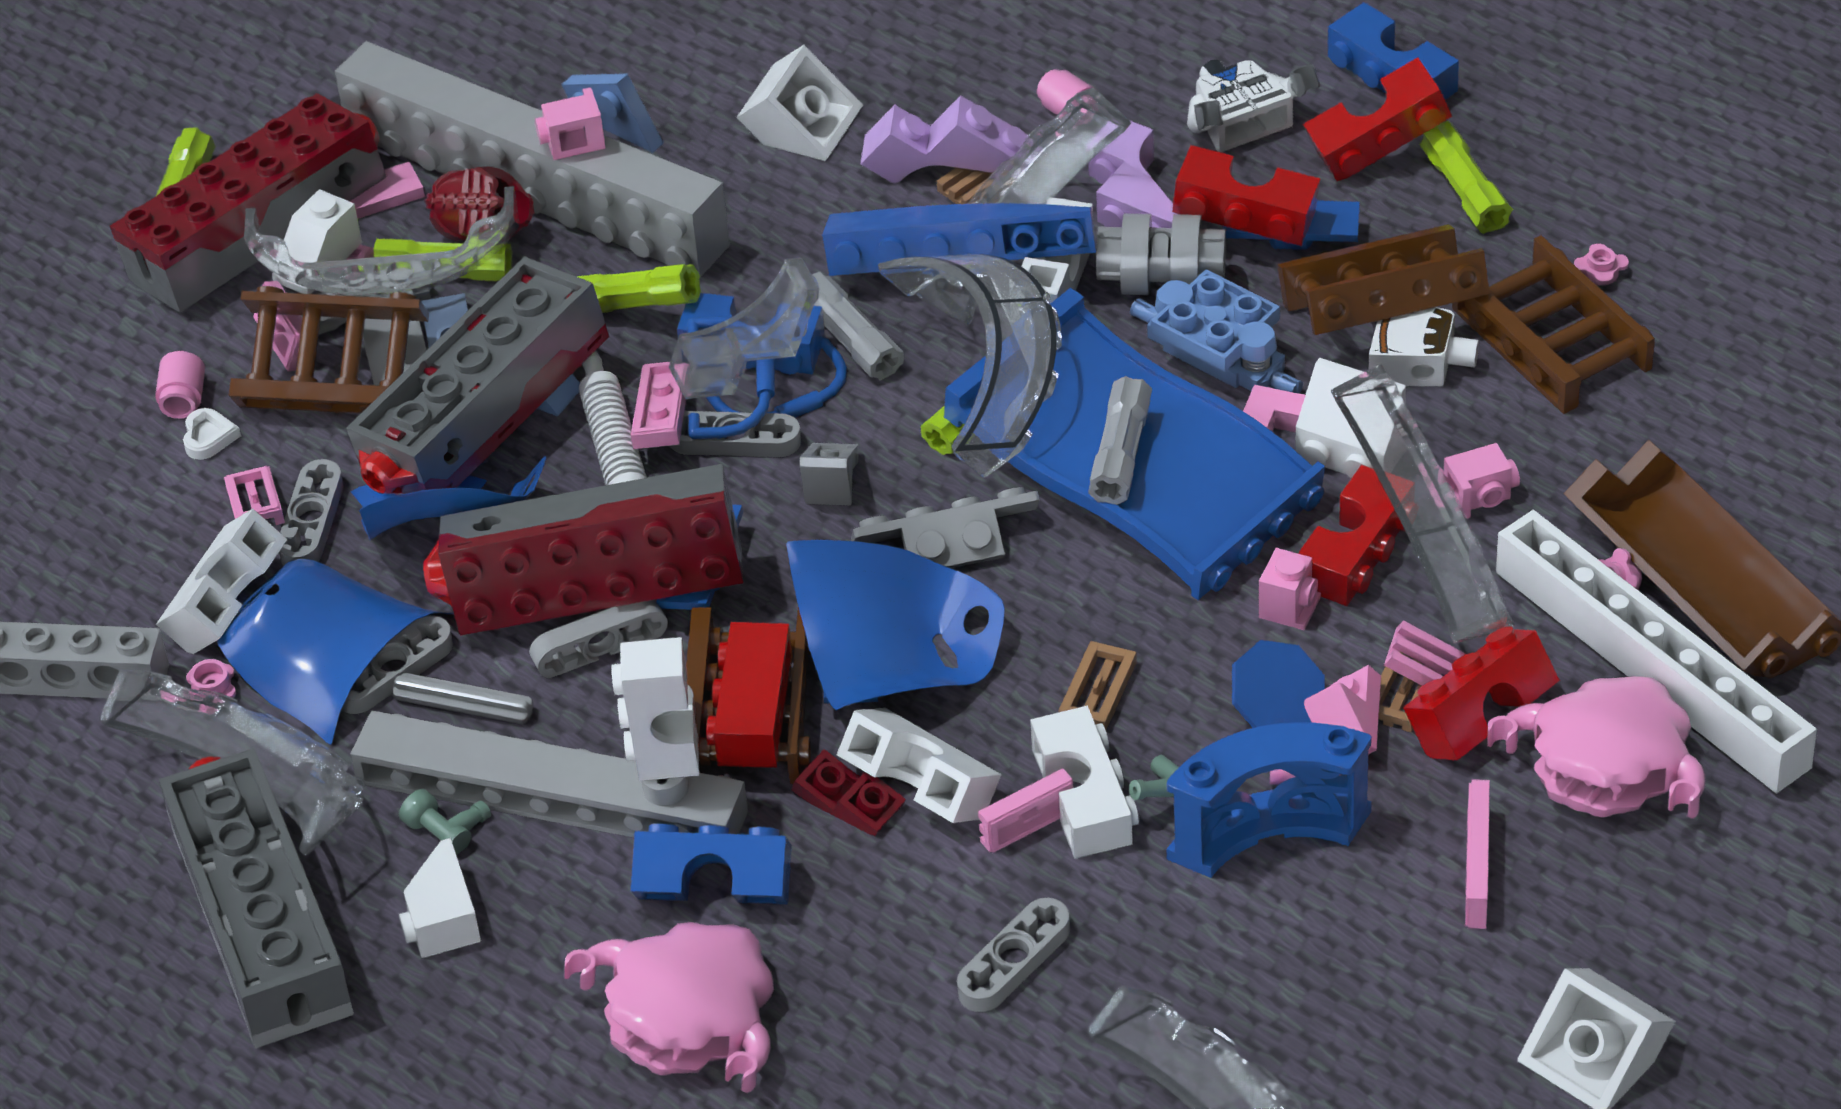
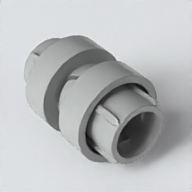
M1124 213L1122 227H1098L1096 250L1097 280L1120 281L1122 295H1149L1151 282L1180 280L1191 284L1206 269L1225 278L1226 230L1202 229L1201 215L1174 214L1172 228L1152 227V214Z

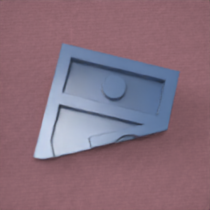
M628 74L572 75L561 84L568 98L583 95V89L592 88L601 114L604 130L652 153L663 144Z

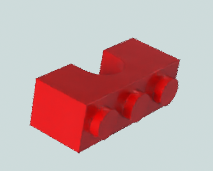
M1418 57L1380 79L1387 98L1383 106L1376 112L1367 116H1355L1350 114L1342 102L1303 124L1315 149L1336 182L1358 173L1365 167L1453 117L1441 90Z
M1193 145L1190 146L1176 179L1173 213L1201 215L1203 221L1302 246L1316 211L1321 178L1277 167L1272 180L1261 186H1248L1239 183L1232 177L1234 156Z
M1361 464L1340 494L1339 525L1353 531L1335 532L1317 526L1298 552V554L1312 557V578L1318 580L1317 592L1321 593V597L1346 607L1357 592L1360 594L1365 593L1372 580L1373 568L1378 561L1385 563L1389 559L1394 548L1395 537L1399 531L1406 532L1395 509L1396 507H1394L1375 469ZM1382 472L1411 527L1417 510L1416 505L1412 504L1413 483Z
M1511 626L1497 629L1487 636V643L1476 652L1466 654L1455 660L1452 664L1453 669L1441 679L1430 681L1418 689V696L1405 705L1403 709L1427 756L1433 759L1459 760L1487 738L1488 724L1483 713V703L1488 691L1493 701L1498 705L1521 707L1532 703L1560 681L1536 630L1513 629Z

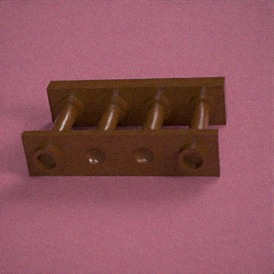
M1449 224L1277 264L1282 300L1285 308L1288 311L1309 307L1312 333L1314 335L1490 294L1484 250L1476 249L1458 254L1455 228Z
M1542 235L1534 238L1531 266L1489 286L1490 294L1452 303V309L1563 414L1579 406L1581 381L1624 359H1631L1644 372L1652 369L1655 338L1645 326L1638 324L1571 263L1561 249L1555 248ZM1543 279L1557 291L1518 312L1509 310L1500 302ZM1571 305L1585 317L1546 338L1537 336L1528 328ZM1599 331L1613 343V345L1574 365L1566 363L1556 354Z
M259 286L257 291H242L241 301L251 313H258L251 373L246 374V379L231 378L229 397L238 407L361 414L404 373L410 321L428 322L429 312L416 296L402 292L391 293L389 298L284 293V290L273 286ZM277 314L302 316L296 374L290 377V381L273 380V377L269 376ZM321 317L347 318L340 378H336L335 383H319L314 378ZM365 319L391 320L385 379L379 382V386L362 385V382L358 380Z
M711 607L692 608L686 663L687 684L693 691L696 707L695 722L698 734L699 773H703V767H712V762H717L715 746L707 745L706 738L708 716H716L717 708L713 707V702L709 700L713 689L714 679H722L723 671H719L718 663H713V656H718L720 642H728L729 632H722L721 627L713 626ZM799 607L796 631H790L792 651H794L793 667H791L788 686L792 687L791 703L786 704L783 724H789L788 741L780 742L778 761L788 762L790 784H794V781L801 774V766H809L811 763L810 736H803L809 655L811 653Z

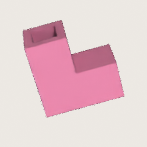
M1254 385L1243 412L1259 421L1272 432L1276 428L1296 433V424L1305 395Z

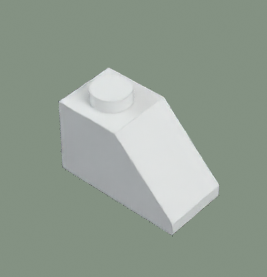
M319 189L292 215L272 273L273 281H279L281 285L302 294H311L362 244L355 204Z
M451 838L442 840L403 891L408 912L399 914L406 942H417L421 958L481 942L475 911Z

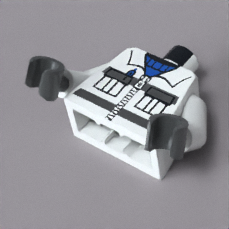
M1210 60L1203 65L1200 70V77L1196 81V95L1191 98L1189 104L1188 128L1194 133H1201L1207 130L1217 151L1221 153L1292 127L1293 99L1305 95L1308 89L1321 86L1313 64L1300 66L1293 69L1289 73L1290 77L1285 79L1264 71L1253 61L1246 60L1225 67L1220 60Z

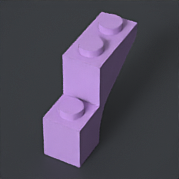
M960 96L931 126L923 122L916 115L910 114L894 105L866 133L861 165L892 183H899L904 177L915 170L934 165L1004 174L1031 146L1032 137L1025 134L1018 127L1012 126L991 114L983 106L976 105L963 96ZM1030 154L1010 175H1020L1028 168Z
M1122 118L1131 124L1088 160L1089 176L1103 184L1096 191L1097 222L1105 227H1122L1124 213L1152 214V227L1172 228L1173 215L1177 214L1172 212L1173 203L1146 171L1148 166L1154 161L1153 130ZM1112 119L1088 144V153L1123 123Z

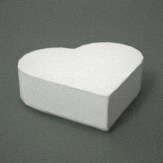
M201 408L191 412L185 421L187 433L183 438L184 446L188 456L193 459H208L241 437L238 426L210 408Z

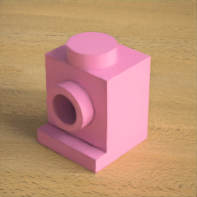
M591 87L583 89V95L541 104L543 117L535 118L536 131L540 144L548 143L553 160L606 149L601 114Z
M1497 443L1444 458L1443 489L1461 520L1470 518L1471 510L1495 507L1502 501L1510 499L1511 488L1520 485V476L1515 462L1512 459H1506Z
M1275 548L1259 579V618L1305 630L1321 598V593L1317 592L1318 580L1312 578V557Z

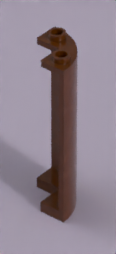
M1648 440L1617 474L1595 459L1563 493L1618 548L1629 551L1631 561L1744 672L1753 676L1773 678L1817 655L1821 657L1829 656L1841 644V619L1684 469L1652 441Z

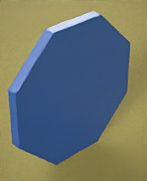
M1259 640L1232 664V705L1252 728L1277 723L1311 722L1305 709L1304 701L1325 689V675L1299 645Z

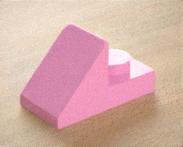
M1369 665L1340 678L1328 688L1305 699L1304 706L1312 723L1341 725L1370 734L1372 740L1368 754L1376 751L1381 675Z

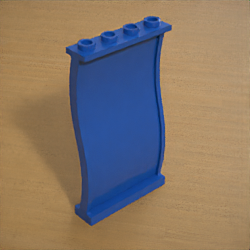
M1071 287L1050 303L1056 324L1057 346L1054 369L1045 398L1034 421L1015 448L992 449L1016 469L1043 487L1107 520L1134 538L1176 573L1191 588V596L1197 600L1202 598L1211 589L1215 592L1222 589L1237 566L1242 562L1246 565L1253 562L1268 539L1272 536L1276 538L1283 536L1298 513L1303 509L1311 511L1320 502L1324 494L1322 484L1325 466L1318 461L1312 466L1289 444L1250 415L1220 397L1164 370L1138 353L1093 316L1084 306V296ZM1046 307L1002 342L1001 361L996 384L987 408L973 432L985 444L1014 442L1035 408L1045 382L1050 359L1051 330ZM996 348L946 387L944 418L957 428L964 424L970 429L981 408L991 380ZM1127 376L1132 379H1143L1152 388L1147 419L1141 431L1135 457L1128 500L1118 505L1097 502L1088 493L1091 472L1103 436L1113 382Z

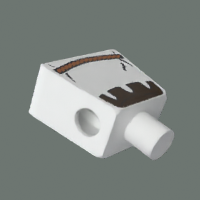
M1440 307L1378 320L1369 352V374L1406 386H1444L1449 364L1468 367L1476 366L1479 340L1454 337L1455 314L1451 310Z

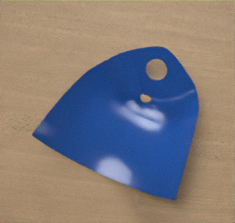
M547 457L541 459L525 480L514 484L511 495L483 490L481 488L487 480L470 475L457 488L422 490L396 495L377 493L368 485H364L350 492L363 506L359 511L362 517L361 522L371 541L388 529L411 520L441 517L527 500L535 490ZM535 475V477H534V479H533V481H532L530 487L528 488V490H527L526 493L524 494V492H525V490H526V488H527L529 482L531 481V479H532L533 476Z
M798 540L786 543L791 576L808 647L822 688L830 705L835 710L867 699L929 687L975 684L983 680L993 668L1003 629L1005 606L999 595L983 583L962 572L945 567L911 551L892 546L841 540ZM983 606L989 613V622L986 628L977 635L968 634L964 628V620L967 613L974 607ZM938 634L943 635L942 638L957 657L958 668L946 667L937 653L936 645L932 642L934 636Z
M297 559L287 562L242 604V607L221 638L217 640V643L231 665L257 693L271 705L289 713L309 726L326 743L331 745L339 714L353 684L385 645L417 619L433 613H454L427 610L399 601L348 578L322 563L309 559ZM277 584L279 586V591L275 595L265 594L272 585Z

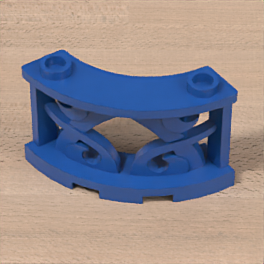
M1312 722L1277 723L1234 733L1203 748L1185 761L1167 780V791L1174 794L1175 839L1166 849L1167 860L1212 878L1216 871L1233 856L1257 845L1258 840L1270 836L1284 834V838H1320L1349 846L1370 815L1372 801L1367 800L1368 750L1371 746V735L1341 725ZM1282 769L1295 776L1280 783L1274 790L1257 792L1250 795L1245 792L1236 791L1247 779L1265 772Z

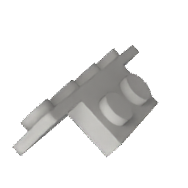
M1017 487L998 493V499L980 502L979 497L963 498L954 501L951 504L952 508L934 512L932 506L915 508L905 513L906 518L888 521L887 516L871 517L859 522L860 527L853 529L851 541L876 543L902 537L905 550L950 569L1004 558L1005 552L997 517L1036 510L1040 499L1038 491L1026 493L1025 488Z

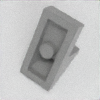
M812 443L800 457V471L806 504H852V475L854 467L858 464L859 444Z

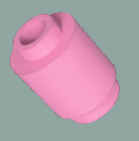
M1055 69L1047 72L1041 78L1037 87V95L1042 105L1060 118L1084 99L1098 106L1100 105L1098 90L1067 70L1059 71ZM1084 104L1065 121L1077 127L1083 122L1087 123L1093 120L1098 110Z
M175 351L166 354L160 361L155 398L161 412L168 417L176 419L187 418L201 403L205 365L195 354L187 351Z

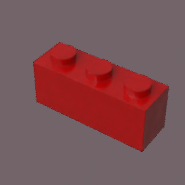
M731 622L728 642H720L718 667L719 671H723L722 679H714L712 689L713 707L717 708L716 716H708L706 729L707 745L715 746L718 766L777 768L793 658L789 624Z

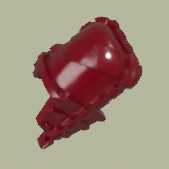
M491 166L453 170L443 174L434 182L432 193H428L427 198L424 200L426 209L430 210L429 219L433 227L444 237L456 241L501 243L512 238V235L516 234L521 228L527 227L534 215L531 194L527 193L508 172ZM501 214L500 220L495 223V217ZM514 222L520 225L518 229L511 227Z

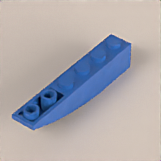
M949 204L836 213L829 215L822 234L829 276L952 265L941 260L879 264L894 260L891 262L938 260L926 257H949L945 260L961 265L1004 261L991 256L975 254H986L1007 260L1025 259V257L1041 258L1096 253L1097 250L1091 207L1050 204Z

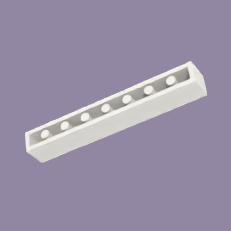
M1532 510L1498 533L1497 574L1628 677H1650L1663 684L1672 699L1686 710L1692 728L1777 794L1812 769L1817 728L1539 513Z

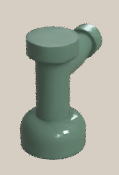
M419 789L411 793L405 799L399 811V819L412 829L425 827L441 841L451 838L456 855L469 845L471 841L469 830L479 821L483 822L491 816L488 805L480 800L471 805L470 809L462 811L447 820L437 812L438 802L426 789Z

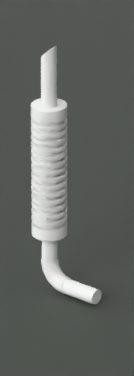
M595 351L582 363L586 376L580 382L579 393L605 485L647 478L639 449H633L631 440L632 425L619 380L615 374L604 371L602 359L597 351Z

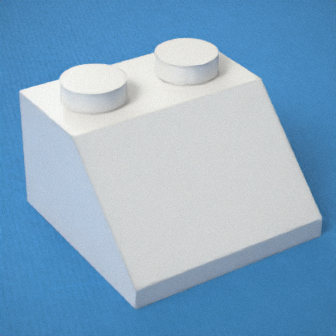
M802 45L773 64L736 118L763 145L825 161L863 104L805 45Z
M1319 358L1315 364L1296 424L1295 451L1312 466L1319 461L1325 468L1347 474L1350 478L1354 476L1361 464L1374 469L1331 391L1382 380L1405 419L1406 385ZM1375 386L1339 393V397L1363 436L1382 472L1389 474L1404 450L1405 429L1382 388Z
M1565 968L1517 1061L1594 1109H1611L1655 1062L1676 1021L1589 968Z

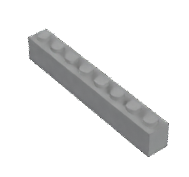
M371 710L350 753L357 784L411 794L419 789H426L438 800L469 806L481 800L488 805L490 810L634 837L635 831H649V825L651 824L675 825L679 827V832L699 833L700 826L715 825L729 828V834H739L748 813L744 781L735 780L727 776H714L699 773V776H689L688 791L682 800L673 805L658 806L650 803L644 796L642 782L638 778L636 761H627L626 758L593 753L585 749H572L545 744L538 740H524L503 736L491 731L482 732L452 726L443 722L424 721L401 714H387ZM662 779L660 784L667 783V779Z

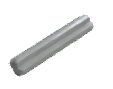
M402 673L396 676L394 681L393 697L399 701L517 724H525L528 719L530 720L533 712V700L529 696L409 673Z

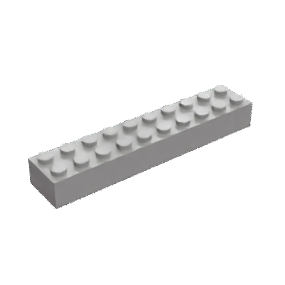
M367 41L335 70L341 106L353 113L366 115L370 118L379 132L378 147L383 148L392 156H403L418 162L426 170L431 171L435 169L444 174L453 170H465L467 168L483 166L500 168L508 172L527 193L531 194L535 214L543 213L559 220L566 227H577L594 234L603 242L619 244L631 249L639 257H650L668 266L693 264L700 277L730 246L723 183L607 136H604L606 149L553 160L548 143L540 144L536 131L535 118L543 117L541 110Z

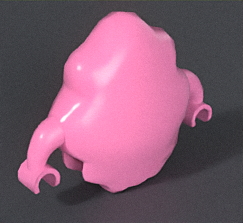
M1633 676L1595 679L1585 682L1577 692L1562 695L1544 704L1532 703L1523 705L1506 716L1492 718L1488 723L1487 746L1492 747L1493 743L1497 740H1506V753L1513 754L1517 749L1518 731H1534L1535 748L1542 755L1535 763L1534 770L1544 784L1548 798L1557 803L1564 804L1575 811L1586 812L1598 817L1638 810L1646 799L1669 791V811H1673L1676 805L1685 803L1688 804L1689 818H1695L1699 813L1700 796L1705 788V774L1701 764L1689 754L1685 745L1691 729L1690 719L1686 710L1672 699L1666 687L1654 678Z
M679 923L665 935L647 937L632 942L623 939L607 940L590 947L588 950H574L565 957L564 978L569 979L572 974L582 972L580 988L583 990H588L595 984V970L597 966L613 967L614 978L605 989L609 1004L605 1007L604 1012L610 1024L611 1044L618 1051L628 1055L633 1062L647 1067L651 1072L662 1076L672 1073L699 1072L708 1061L727 1059L725 1080L730 1081L734 1075L744 1074L742 1078V1091L749 1093L755 1088L757 1072L767 1062L771 1044L769 1034L761 1024L758 1009L772 995L773 978L763 961L760 943L749 929L737 925Z

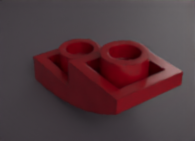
M825 749L798 776L791 788L794 793L811 805L873 836L877 835L906 801L903 796L878 777H873L866 772L859 776Z

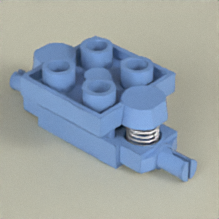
M1207 269L1191 284L1180 280L1166 282L1157 291L1155 306L1143 301L1141 298H1138L1137 302H1133L1130 315L1148 323L1147 338L1163 345V351L1235 388L1240 385L1252 391L1254 385L1298 394L1301 393L1303 382L1283 373L1285 369V355L1276 351L1277 343L1272 327L1280 320V306Z

